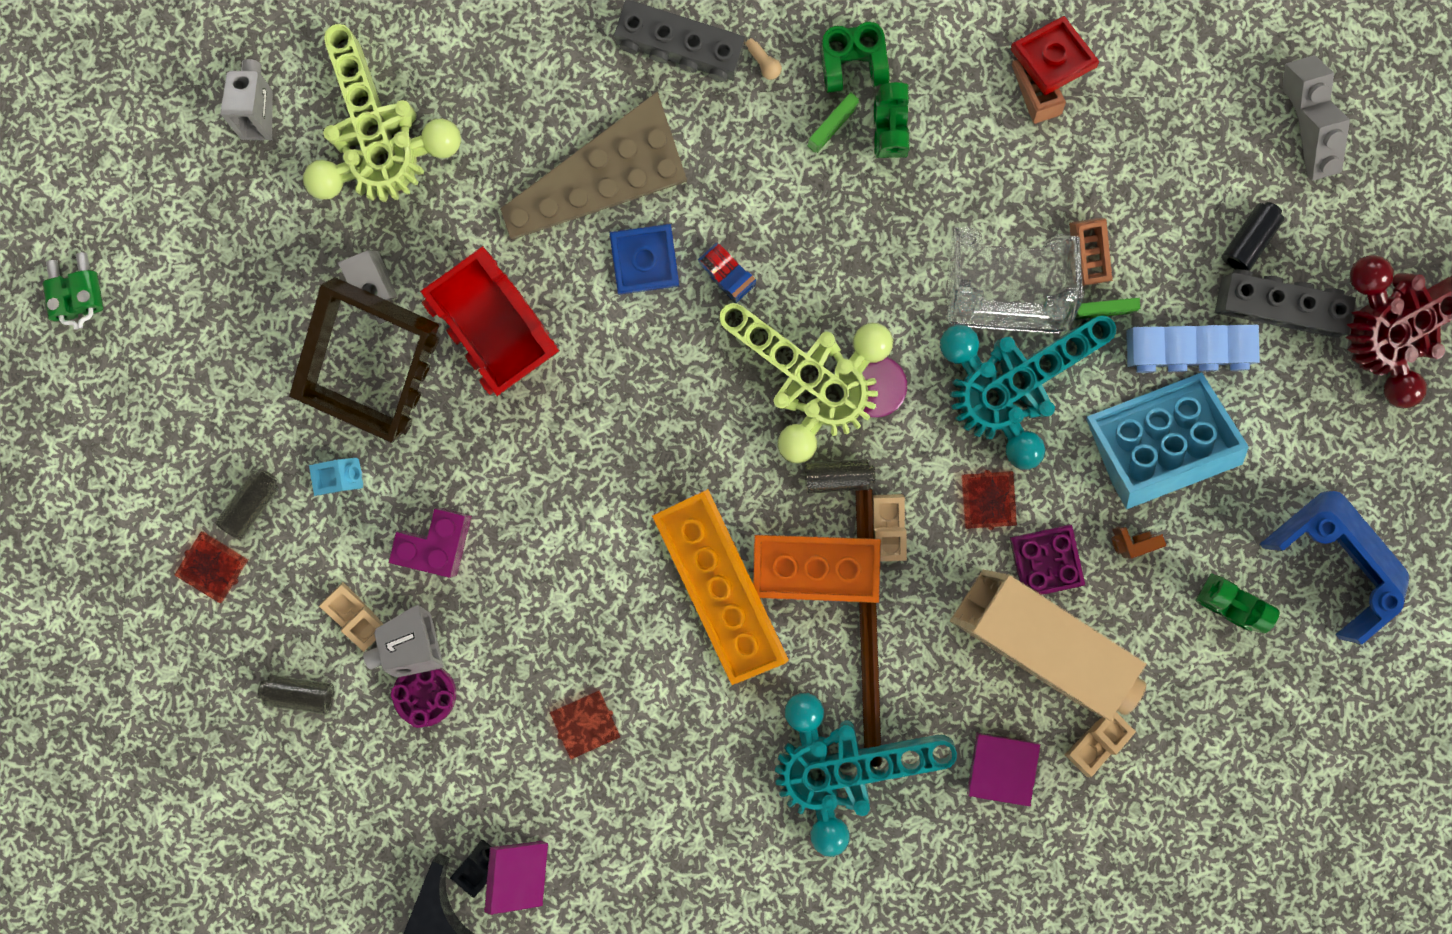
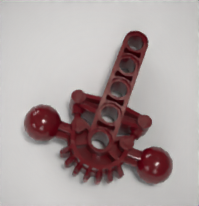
M1372 254L1358 259L1350 270V283L1354 290L1367 295L1369 304L1360 311L1351 312L1354 321L1347 324L1351 328V334L1345 337L1351 341V345L1347 350L1354 353L1352 361L1358 363L1359 368L1382 376L1384 374L1388 375L1390 372V376L1384 383V396L1388 403L1402 409L1415 407L1426 396L1427 383L1421 374L1409 369L1408 362L1412 363L1418 357L1433 359L1443 357L1445 347L1441 344V326L1452 321V276L1426 289V281L1423 275L1398 273L1393 277L1394 269L1389 260ZM1392 283L1395 288L1392 295L1388 297L1386 289Z

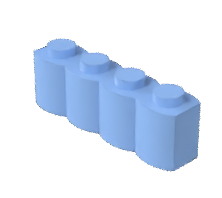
M1259 325L1133 327L1126 330L1127 367H1137V373L1156 372V367L1158 366L1168 367V372L1187 371V366H1199L1200 372L1218 371L1219 365H1230V371L1250 370V365L1260 363Z

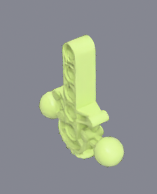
M332 25L325 32L324 40L350 117L334 126H327L323 134L340 153H344L343 159L345 162L338 165L326 160L312 162L307 166L303 174V184L310 195L323 200L334 198L340 193L345 182L356 179L358 182L355 191L361 196L366 193V197L369 200L374 201L378 196L382 202H386L389 194L394 200H399L398 191L402 190L405 194H410L407 185L410 182L413 185H418L419 182L414 175L424 174L422 167L417 165L416 157L428 153L436 158L451 157L457 153L461 144L460 131L449 120L443 118L433 119L425 125L421 136L411 139L409 137V129L412 128V123L417 117L414 109L404 100H400L396 104L381 106L359 41L345 25ZM348 39L346 46L337 48L340 41ZM352 68H358L356 75L347 77L348 72ZM363 96H368L366 104L358 107V100ZM378 125L377 132L367 136L369 127ZM401 129V132H398V133H397L396 135H394V137L392 138V135L395 134L397 131H399V130ZM360 145L361 150H352L349 147ZM387 153V161L382 165H377V158Z
M731 303L721 310L719 320L727 331L789 376L774 397L775 406L792 411L797 409L804 411L807 415L801 424L787 426L778 437L777 447L785 460L791 463L808 461L817 449L815 435L823 424L832 426L831 434L836 436L838 433L837 426H842L843 432L849 434L848 423L852 422L854 427L859 429L861 424L857 421V418L860 415L865 420H869L870 416L863 410L865 407L875 409L876 404L867 400L868 396L877 397L878 392L874 390L868 391V386L876 384V379L865 380L862 373L870 362L876 363L884 360L893 348V337L884 325L868 323L860 327L853 338L855 352L848 360L844 359L841 355V349L831 332L822 333L810 350L805 353L743 306ZM733 311H740L743 315L742 323L736 327L729 326L727 322L729 314ZM758 329H764L768 333L767 342L761 346L754 345L752 341V335ZM784 347L790 348L793 351V359L788 364H780L777 361V353ZM829 356H833L837 361L835 375L825 368ZM814 366L818 369L819 375L815 382L805 383L802 380L801 374L805 367ZM831 385H840L844 390V396L838 402H831L827 399L826 391ZM807 390L817 397L807 404L799 402L798 399Z

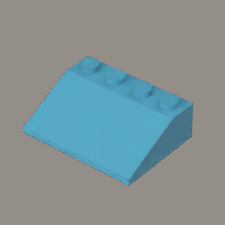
M1202 372L1087 416L1088 425L1112 485L1126 510L1243 465L1249 448Z

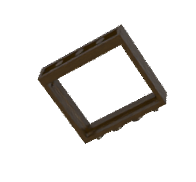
M334 277L320 285L289 397L393 443L402 434L406 435L411 427L412 418L409 416L411 410L417 406L420 400L421 392L418 389L420 382H423L429 373L430 364L427 361L429 355L435 351L439 343V336H436L440 324ZM341 301L420 336L394 418L317 384Z

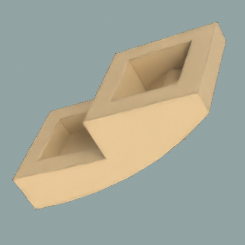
M873 495L874 539H881V561H907L904 495Z
M344 582L319 605L325 613L342 627L341 632L363 652L376 641L374 632L383 623Z
M1116 712L1111 721L1103 717L1100 718L1065 753V756L1086 777H1092L1111 754L1117 755L1136 731Z

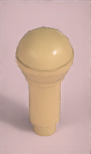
M753 38L747 40L745 45L759 63L762 76L768 80L778 78L782 70L779 60L771 56L769 57Z

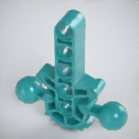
M1098 316L1087 320L1028 358H1025L1016 346L1013 338L1004 337L995 342L994 350L990 353L991 357L985 363H982L977 355L979 350L977 333L966 325L956 324L949 327L943 332L940 339L941 352L948 361L961 364L968 375L964 381L955 379L952 382L960 390L950 392V397L958 398L959 403L951 405V409H961L962 411L955 419L957 421L968 420L963 427L966 431L976 426L974 430V436L980 437L985 430L986 439L989 440L994 438L996 430L1002 429L1008 439L1006 445L1008 461L1014 467L1021 470H1030L1037 467L1045 456L1044 442L1038 434L1032 431H1024L1019 422L1024 417H1048L1054 414L1055 406L1050 401L1042 384L1109 343L1116 334L1114 321L1107 316ZM1095 323L1102 327L1103 335L1101 339L1093 335L1092 327ZM1068 340H1072L1077 346V352L1074 356L1070 355L1066 350ZM1042 356L1047 357L1051 362V368L1048 372H1044L1040 368L1039 361ZM997 361L1000 362L1002 374L997 376L995 367ZM1016 372L1024 376L1025 384L1022 389L1016 388L1013 384V376ZM990 389L995 390L999 395V401L995 406L990 405L986 399V394ZM1020 399L1027 405V409L1022 410L1013 402Z
M799 693L787 701L785 718L787 723L799 732L801 745L797 748L789 743L785 745L784 749L789 755L780 753L778 756V760L784 765H776L775 773L783 776L776 778L775 784L777 786H786L780 791L779 795L780 797L791 796L787 802L789 807H793L796 803L800 804L798 808L799 814H803L805 808L815 810L817 822L810 831L811 843L814 849L823 856L835 857L841 854L850 842V832L847 825L835 816L834 809L837 805L846 806L845 809L854 810L857 815L865 816L870 811L867 783L950 768L957 759V751L950 737L939 734L884 744L878 747L859 749L855 726L849 720L842 721L839 728L832 731L829 737L824 738L818 735L817 730L824 718V708L821 701L812 694ZM834 742L836 744L839 743V753L827 755V747ZM939 745H945L951 751L947 757L938 758L933 754L934 749ZM907 751H914L919 755L918 761L913 764L905 763L901 757ZM875 757H883L887 760L888 765L884 769L877 770L871 766L870 762ZM845 762H850L856 766L857 771L852 775H845L840 771L839 767ZM813 768L822 769L826 777L821 781H815L809 776V771ZM845 788L848 794L847 798L838 797L836 789Z

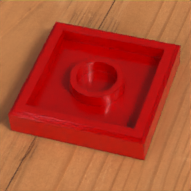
M1065 16L1015 41L1010 49L1044 95L1092 71L1099 64L1098 58Z

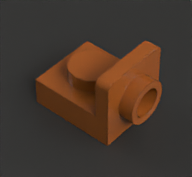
M1126 527L1112 529L1115 535L1111 537L1113 547L1117 554L1122 555V558L1132 559L1167 546L1163 534H1151V531L1147 530L1133 535V541H1131Z

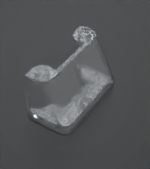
M954 227L951 236L946 318L950 324L1044 333H1059L1070 328L1084 299L1079 236L1057 234L1048 239L1042 249L982 245V234L971 227Z

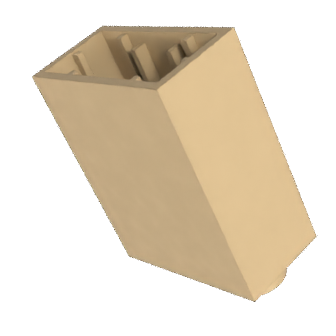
M983 569L950 620L951 623L1068 699L1109 721L1112 720L1117 711L1123 715L1129 714L1138 705L1145 693L1146 682L1139 678V675L1146 666L1145 662L1011 575Z

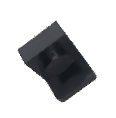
M481 840L470 855L450 877L452 881L473 898L487 884L489 853L492 846L485 840Z

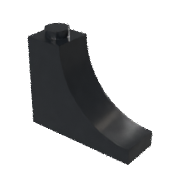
M438 853L433 859L403 934H474L457 918L448 900L446 871L449 857Z

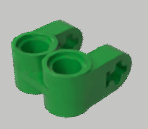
M864 22L858 27L853 28L833 26L825 32L820 53L827 93L843 91L841 65L846 61L860 60L868 62L873 87L889 83L890 75L885 34L879 24ZM869 37L875 42V45L873 47H865L861 44L860 39ZM833 41H839L844 45L845 49L834 51L830 48L829 44Z
M892 82L880 86L877 95H875V158H907L910 150L907 126L909 86L906 83Z
M1212 573L1195 600L1205 608L1222 615L1226 620L1250 632L1256 631L1263 634L1269 632L1277 623L1280 615L1278 608L1246 591L1240 590L1236 584Z

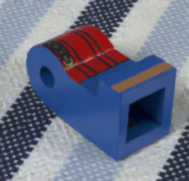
M715 243L698 259V262L711 276V279L734 303L740 301L756 286L757 280L748 271L746 272L718 243Z

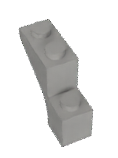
M1316 55L1286 63L1282 87L1283 92L1290 99L1297 113L1305 167L1308 177L1312 181L1342 173L1350 119L1331 101L1334 72Z

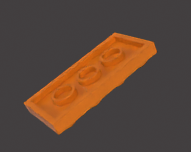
M755 535L753 585L759 598L879 603L881 539Z

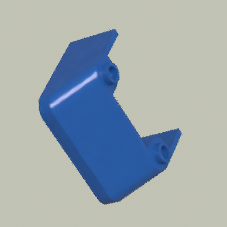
M1324 491L1262 541L1260 546L1263 549L1284 551L1305 532L1318 543L1328 544L1337 540L1376 586L1369 597L1370 606L1335 634L1340 640L1362 645L1402 611L1409 584V574L1406 568L1343 494L1337 491Z

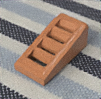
M1018 60L1012 61L1015 76L1033 123L1036 124L1060 116L1066 103L1060 89L1058 88L1047 95L1036 96L1035 93L1041 92L1036 84L1031 85L1030 82L1033 79L1029 74L1025 73L1024 67Z
M1094 218L1069 223L1080 286L1113 281L1107 220L1105 218ZM1095 230V235L1084 236L1083 231ZM1097 242L1098 247L1085 249V243ZM1099 254L1100 260L1087 262L1086 256ZM1102 267V272L1088 274L1087 269Z

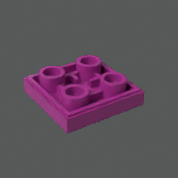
M1071 524L1010 537L1019 581L1038 594L1044 595L1086 586Z
M977 732L967 795L969 797L1031 807L1041 744Z
M535 841L490 847L485 913L493 915L543 906L548 843Z

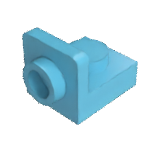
M358 458L338 459L309 465L314 496L363 488L362 471Z

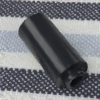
M1266 202L1265 204L1258 203L1222 254V260L1235 270L1250 271L1284 222L1285 218L1281 214L1282 209L1271 202Z

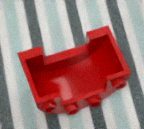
M482 246L420 292L425 298L421 303L432 317L438 315L439 318L447 322L449 328L446 329V332L456 345L462 343L468 351L464 355L467 361L475 370L480 368L478 370L482 375V378L479 379L480 384L489 395L495 393L498 396L560 350L554 340L549 337V332L506 273L498 267V263L491 254Z

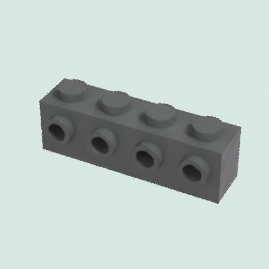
M625 0L614 33L616 44L620 45V49L627 53L637 54L640 51L649 54L652 60L659 63H667V60L679 64L681 69L687 72L696 73L697 70L709 73L708 76L719 82H726L727 79L734 81L745 48V36L632 0Z
M1239 269L1233 270L1232 273L1221 277L1215 314L1334 338L1349 335L1350 327L1347 324L1352 322L1353 315L1351 312L1354 311L1356 297L1344 295V290L1326 288L1325 291L1314 289V284L1295 282L1292 285L1283 283L1284 279L1281 277L1264 276L1263 279L1253 277V272Z

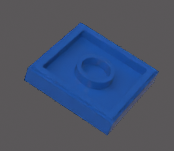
M671 224L609 232L618 295L680 287Z

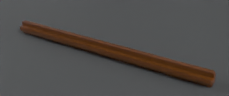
M869 487L857 488L855 490L857 538L874 539L873 492ZM859 602L864 748L881 745L876 603ZM882 757L873 758L870 762L871 766H881Z

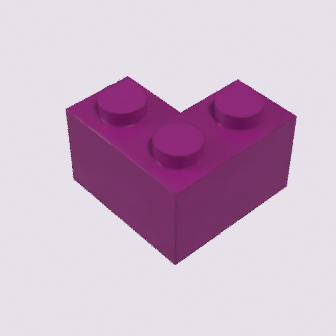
M443 508L434 509L428 536L407 531L396 532L388 563L448 578L457 576L472 515Z

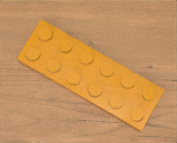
M707 489L652 515L731 685L786 664L789 659L709 490Z

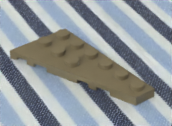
M658 91L500 208L511 240L687 182Z

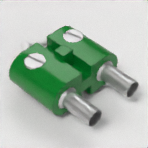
M85 252L76 254L78 272L68 274V278L60 276L58 261H47L46 266L49 279L42 283L48 319L60 321L64 325H72L75 330L83 328L85 321L89 320L94 313L101 312L104 309L98 273L90 270L88 254ZM78 314L86 315L79 320L78 324L71 320L78 318Z

